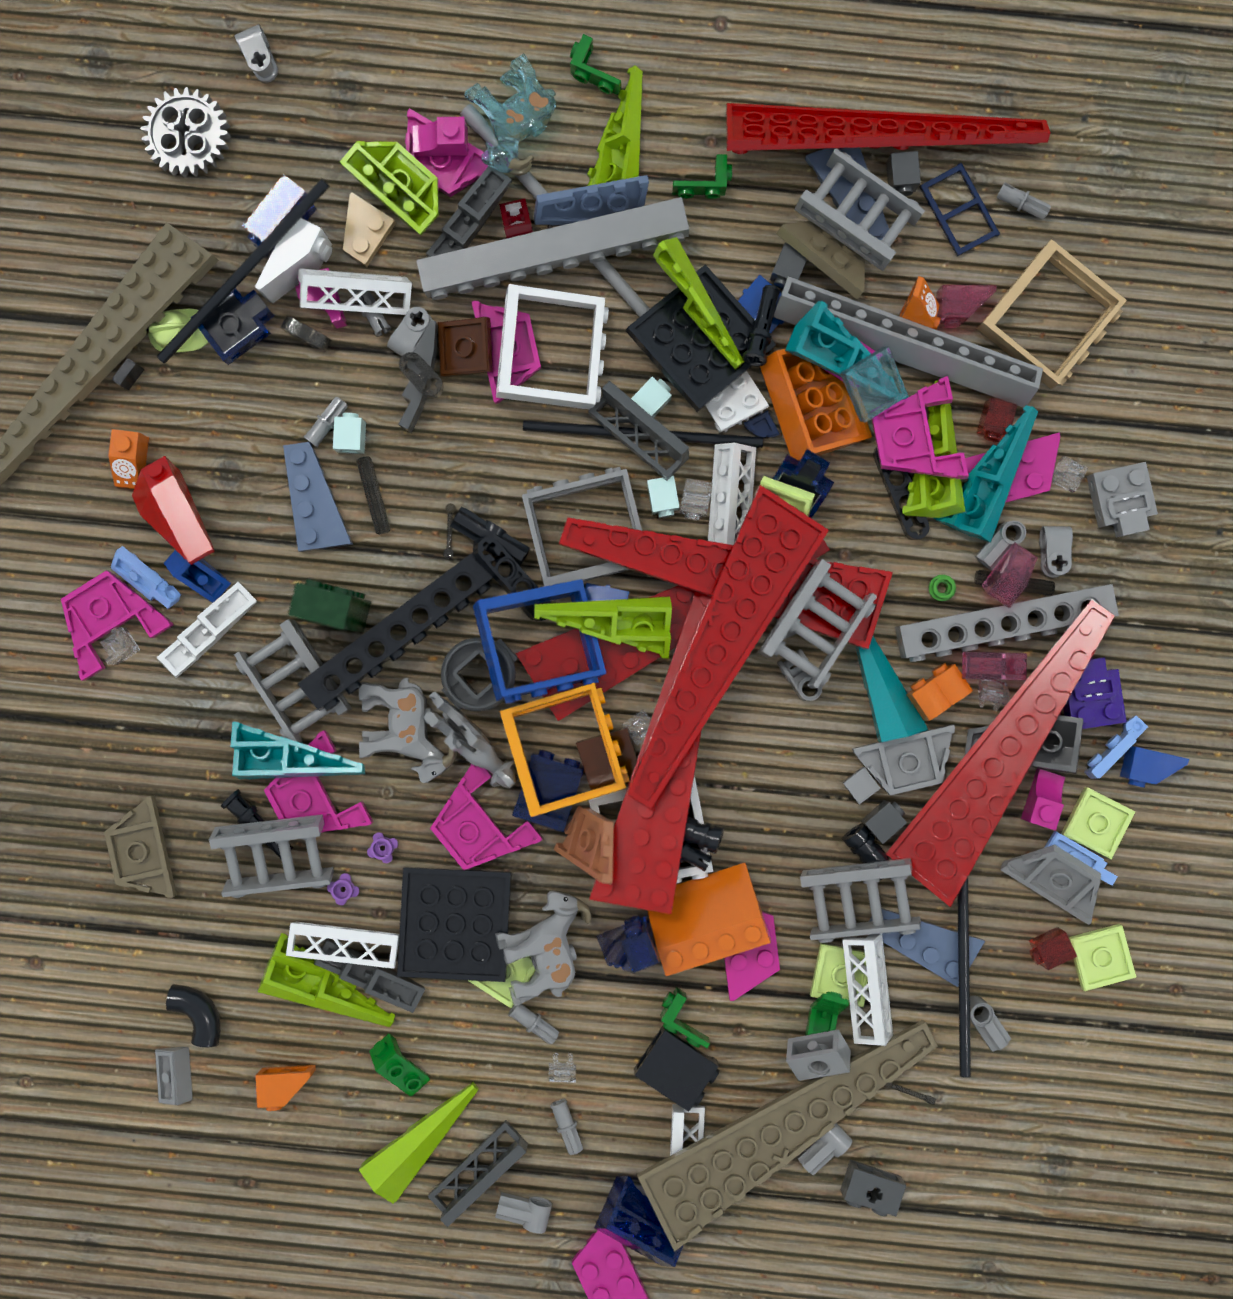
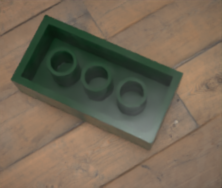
M306 579L305 584L296 582L288 616L343 630L364 632L372 601L364 599L366 594Z

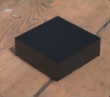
M128 358L112 380L121 387L130 390L145 369Z

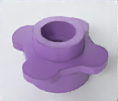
M381 832L374 834V841L367 850L368 856L382 860L383 863L391 862L393 859L392 853L398 847L397 839L384 837ZM382 845L385 846V850H381L380 847Z
M343 873L340 879L335 882L331 881L330 885H327L328 892H331L338 905L346 904L349 898L356 897L359 894V888L354 886L351 876L347 873ZM341 887H345V892L341 891Z

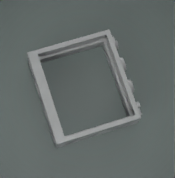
M620 467L609 468L605 470V474L595 476L594 473H588L579 476V481L569 483L568 479L552 483L553 487L543 489L542 486H536L528 489L527 494L522 495L544 587L580 579L584 582L631 570L608 562L551 577L533 506L534 503L621 482L632 529L642 531L627 469L621 470Z

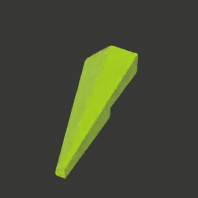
M636 65L628 69L627 73L630 75V79L626 89L621 90L618 95L621 102L617 112H612L597 148L599 153L595 168H589L587 173L590 178L587 186L639 177L643 71Z
M675 237L663 240L658 244L653 254L656 262L688 298L683 309L736 370L744 363V360L679 239Z
M951 403L928 407V424L935 457L956 454L957 447ZM914 473L913 481L909 482L908 485L910 493L907 504L902 509L904 515L942 518L965 512L961 479Z
M670 597L535 604V619L545 618L556 622L561 627H565V625L580 629L581 633L619 645L622 642L637 647L639 651L645 652L648 650L660 654L661 658L669 659L672 615Z
M283 933L280 934L257 992L390 1027L393 1024L395 1014L392 1012L389 1014L376 1005V1000L372 997H365L356 990L357 986L339 979L338 974L314 965L315 959L286 956L288 936ZM294 945L295 951H306L305 948H299Z
M474 1082L418 1120L405 1133L362 1162L359 1171L374 1193L392 1204L399 1199L477 1093L478 1087Z

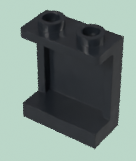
M662 1025L635 1066L634 1076L689 1112L693 1105L697 1107L705 1094L703 1092L704 1088L708 1083L712 1084L716 1080L720 1070L718 1069L717 1059L714 1057L709 1058L665 1029Z

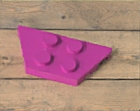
M409 108L407 111L408 125L405 145L406 150L414 156L413 126L429 124L432 121ZM468 143V156H414L438 178V190L450 197L477 181L490 163L493 166L499 165V162H496L494 157Z
M472 301L475 318H490L493 372L488 373L494 403L498 404L504 399L496 398L504 308ZM517 311L510 385L521 386L541 369L530 315Z
M1060 433L1027 441L1005 503L1050 491L1061 437ZM986 453L965 458L968 473L972 471Z
M762 911L771 937V943L724 958L730 1001L736 1000L780 970L774 917L772 914Z
M607 1215L603 1224L587 1240L584 1248L580 1249L572 1259V1265L588 1299H649L611 1215Z

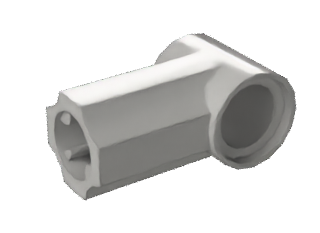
M1014 520L1000 524L993 535L991 543L987 542L975 555V558L984 567L995 571L1015 546L1025 539V526L1021 522ZM1009 526L1016 530V537L1012 541L1005 534Z
M970 996V1021L992 1052L1003 1049L1008 1045L1011 1037L994 1014L993 1008L981 997ZM983 1006L982 1013L974 1016L975 1009Z
M837 1123L834 1124L835 1127L797 1156L802 1166L813 1176L834 1156L839 1157L843 1155L852 1144V1139Z
M501 1192L495 1218L521 1224L529 1232L542 1234L546 1232L552 1203L542 1197H530L527 1199Z

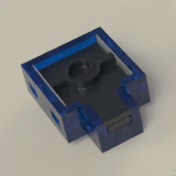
M235 288L203 322L199 330L220 358L229 365L271 334L265 323L275 315L255 290L243 297L240 291Z
M806 449L799 461L787 454L772 478L815 494L809 514L810 518L814 516L834 484L833 481L824 476L830 462Z

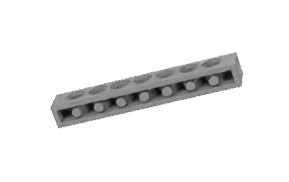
M1113 584L897 626L895 631L901 658H909L910 662L925 660V654L935 653L936 657L951 655V649L961 647L962 652L979 649L978 644L988 642V646L991 647L1005 644V638L1014 637L1015 641L1031 639L1030 633L1041 632V636L1057 634V628L1067 626L1068 629L1082 612L1081 604L1084 601L1089 604L1091 600H1094L1115 615V617L1119 616ZM1057 607H1060L1064 612V616L1060 621L1054 615ZM1030 612H1034L1038 618L1034 626L1028 622ZM1004 617L1009 618L1011 621L1009 631L1003 630L1001 626V621ZM978 622L985 626V633L981 637L975 633V625ZM952 627L956 628L959 632V638L955 642H952L948 637V632ZM926 632L930 633L933 637V643L930 647H925L922 644L921 639Z

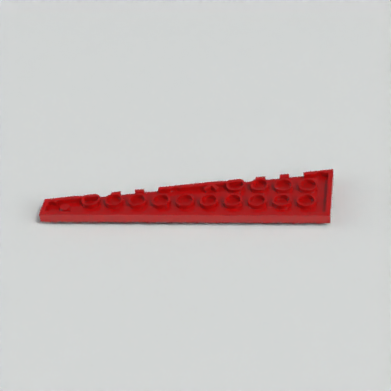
M739 103L726 104L727 151H732L736 154H745L748 150L860 147L874 149L894 147L898 150H906L909 146L1048 143L1051 133L1047 121L1038 119Z
M762 485L756 491L628 788V795L650 809L829 531Z
M569 517L558 544L708 596H712L733 547L730 544L659 534L653 531L629 529L623 526H612L605 523ZM810 559L773 618L779 620L814 564L819 561L818 559ZM828 562L831 564L827 571L830 574V578L861 599L871 593L877 595L873 602L876 605L868 618L863 617L847 642L863 649H869L893 572ZM818 586L812 594L817 602L847 622L856 611L855 607L824 586L821 588ZM803 609L797 617L801 620V624L813 632L837 639L842 632L809 609Z
M824 539L812 556L813 559H817L830 550ZM678 585L649 597H670L671 599L670 651L677 646L695 591ZM576 628L515 653L534 683L589 671L579 629ZM597 638L606 674L598 678L599 682L595 684L596 689L602 688V692H606L660 658V654L648 650L642 652L635 646L622 642L619 645ZM583 682L573 684V689L582 687ZM557 688L548 689V694L542 697L545 698L562 692H558ZM588 695L549 708L556 719L560 721L591 700Z
M695 591L628 788L711 596ZM702 730L651 809L628 795L626 791L613 828L612 883H601L596 879L589 900L672 914Z
M1091 600L886 852V855L892 860L911 858L912 876L949 907L953 905L1115 618V615L1094 600Z

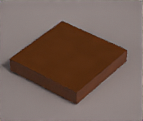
M489 317L438 322L440 375L442 377L493 372L491 322Z
M625 727L609 733L612 741H618L622 754L617 757L619 766L626 767L630 781L638 758L629 729ZM598 735L577 741L576 745L590 790L614 784L615 779L602 736Z

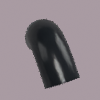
M172 984L166 999V1010L185 1014L191 1019L193 1024L191 1043L198 1047L218 1046L221 1032L220 1015L214 1002L200 990L189 986Z

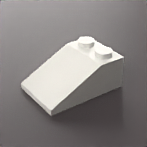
M300 218L276 244L255 286L269 302H276L299 284L297 278L299 268L318 270L323 262L328 261L332 253V243L322 228Z

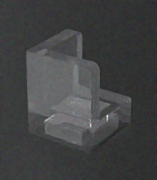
M113 628L111 630L113 634L100 642L109 655L105 659L108 665H118L140 651L127 628Z

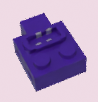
M1092 658L1063 708L1064 716L1083 718V729L1126 723L1119 669H1107L1105 658Z

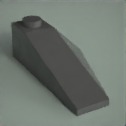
M1059 715L1031 767L1077 774L1084 719ZM989 726L968 729L965 755Z

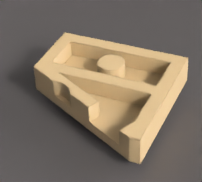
M353 192L349 195L343 251L365 267H368L396 222Z

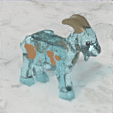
M524 53L511 61L510 67L512 69L500 78L503 84L512 86L518 91V93L507 99L503 104L494 98L486 86L481 88L479 83L466 90L464 95L468 101L477 104L489 117L494 137L498 143L496 147L488 141L485 143L487 150L481 156L482 162L500 172L517 176L528 173L533 161V155L528 156L524 160H517L519 142L530 135L533 137L540 135L545 130V125L549 123L556 109L555 91L544 89L536 79L535 70Z

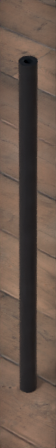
M320 179L157 355L161 362L166 363L327 191L330 185L324 179Z
M523 421V431L615 437L600 425ZM619 427V431L623 434H635V428ZM670 431L682 442L713 445L738 443L763 448V437Z
M967 878L957 896L960 1077L969 1078L971 1077L969 898Z

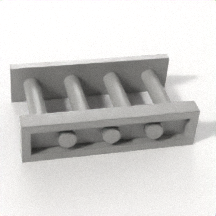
M835 148L826 164L832 170L815 193H811L807 189L805 190L794 210L884 271L896 251L891 249L892 243L906 223L909 222L915 226L925 210L915 200L908 199L859 165L849 154ZM843 176L853 183L854 186L839 207L834 209L824 202V198L839 177ZM864 191L876 199L861 223L855 224L846 217V214ZM886 206L899 216L883 239L878 240L868 230Z
M823 559L814 564L758 650V653L765 658H770L773 654L775 656L780 655L810 675L812 679L807 686L811 689L818 688L819 685L823 687L831 676L830 668L863 617L868 618L876 605L873 602L877 595L871 593L861 599L830 578V574L827 571L831 564ZM818 586L820 588L824 586L856 608L848 622L815 600V596L812 594ZM803 609L811 610L842 631L834 645L800 623L801 620L797 617ZM788 632H795L827 654L819 668L785 646L786 642L783 639Z
M288 619L280 624L283 630L280 633V637L249 657L246 652H237L234 656L238 660L235 664L244 676L247 674L281 726L279 731L282 737L301 743L303 742L299 735L301 731L330 712L333 714L336 712L338 716L344 715L352 710V707L344 695H341L338 698L340 703L328 712L325 709L322 711L315 709L294 724L291 723L284 710L306 697V694L301 688H298L278 702L269 688L301 667L304 669L307 667L310 673L322 666L323 663L296 621ZM293 645L298 653L295 655L296 658L263 679L255 665L284 646ZM330 676L326 680L325 685L328 690L333 691L338 686Z
M323 815L215 827L209 838L211 849L221 848L224 850L230 879H227L221 892L222 897L232 896L233 898H240L247 894L306 887L322 888L330 885L334 869L333 867L322 868L316 837L321 835L324 827ZM290 840H305L311 870L295 871L289 844ZM275 842L278 844L284 873L268 874L262 847L263 843ZM248 845L251 847L257 876L242 878L235 850L236 846Z
M911 858L803 870L800 876L802 887H809L813 891L818 927H812L810 940L828 943L833 941L834 938L889 932H899L902 935H908L919 930L921 918L920 916L911 917L905 884L907 876L912 875ZM891 878V881H894L899 919L883 920L878 890L880 879ZM863 881L864 884H867L872 921L856 923L850 885L853 884L852 882ZM836 884L840 888L845 924L829 926L823 888L826 887L825 885Z

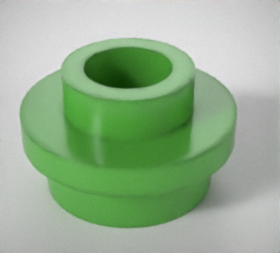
M937 575L930 581L928 590L933 599L947 601L954 596L956 584L948 575ZM943 583L946 590L944 593L938 591V584Z

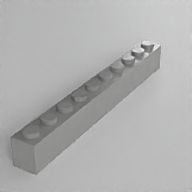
M680 197L416 260L423 292L427 298L440 300L448 297V293L458 291L459 294H465L474 291V287L482 285L486 288L495 287L500 284V281L508 279L520 281L525 279L526 275L533 273L546 275L553 272L554 268L563 266L564 269H571L579 266V262L589 260L590 263H596L605 260V256L616 254L617 257L631 254L632 250L638 248L651 250L657 248L658 244L666 239L677 237L682 242L685 240V237H689V226L683 200Z
M789 276L773 317L796 325L818 301H823L828 305L827 308L835 317L840 318L844 323L843 326L852 336H855L859 341L878 352L880 356L940 378L948 376L951 382L1023 408L1029 404L1040 386L1043 368Z

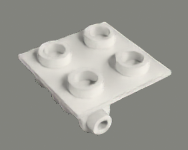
M747 371L705 405L716 422L714 424L719 433L722 431L726 433L729 428L737 423L741 425L743 420L747 422L749 417L758 413L762 414L763 410L769 407Z

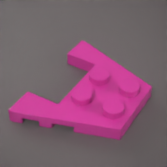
M948 376L939 379L937 383L929 387L926 386L918 390L916 394L904 400L901 399L872 414L871 419L881 469L956 479L968 478L964 452L935 457L925 407L952 403L953 397Z
M107 570L61 598L68 632H71L74 644L72 649L74 657L78 661L80 669L78 674L81 681H86L106 668L94 650L92 643L137 616L150 638H154L174 626L169 619L111 571Z
M326 730L321 731L309 744V746L331 754L337 751ZM318 776L275 778L264 789L278 819L322 814L324 820L322 833L367 826L373 823L363 801L337 813Z
M472 764L430 828L463 870L543 840V837L529 820L507 837L503 834L472 795V792L493 775L488 770Z

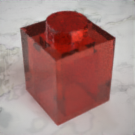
M996 398L987 400L984 403L977 433L984 435L983 438L988 441L999 442L1007 434L1006 428L1013 424L1018 404Z
M1058 927L1029 940L1032 947L1029 952L1036 965L1040 964L1047 970L1078 957L1067 933Z

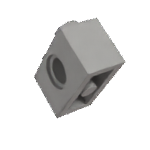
M838 1029L789 1038L786 1061L798 1081L849 1073L851 1050Z

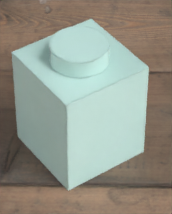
M651 377L631 399L652 417H655L671 400L672 395L669 393L671 388L662 379L657 381Z
M343 413L342 417L334 416L333 449L338 453L365 454L366 422L359 418V414Z
M671 476L668 481L664 478L647 480L652 515L658 514L659 518L674 516V511H678L680 508L674 476Z

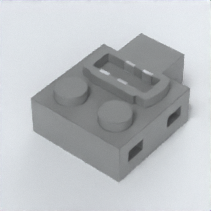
M1146 462L1086 476L1098 528L1113 525L1116 538L1150 530L1147 517L1157 515L1158 512Z

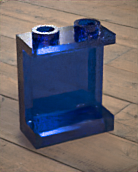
M541 749L539 753H532L529 770L540 806L576 795L584 768L579 767L580 762L570 758H565L563 762L554 759V753ZM521 788L512 816L564 832L572 805L531 817L523 789Z

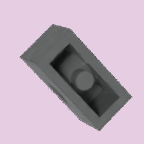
M850 1159L840 1190L846 1203L853 1207L861 1208L865 1206L871 1208L874 1213L886 1217L889 1214L896 1217L906 1184L899 1175Z

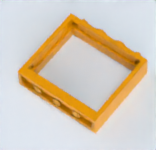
M595 683L500 711L531 817L626 789L625 783L630 782L626 767L619 766L617 757L622 755L617 740L612 741L609 730L614 729L610 714L604 715L601 704H605L606 701L602 688L596 689ZM589 695L615 783L540 806L514 718Z

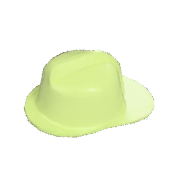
M187 308L163 311L165 317L159 323L155 322L149 326L148 336L151 344L155 349L162 351L199 310ZM203 324L176 353L195 351L208 344L211 335Z

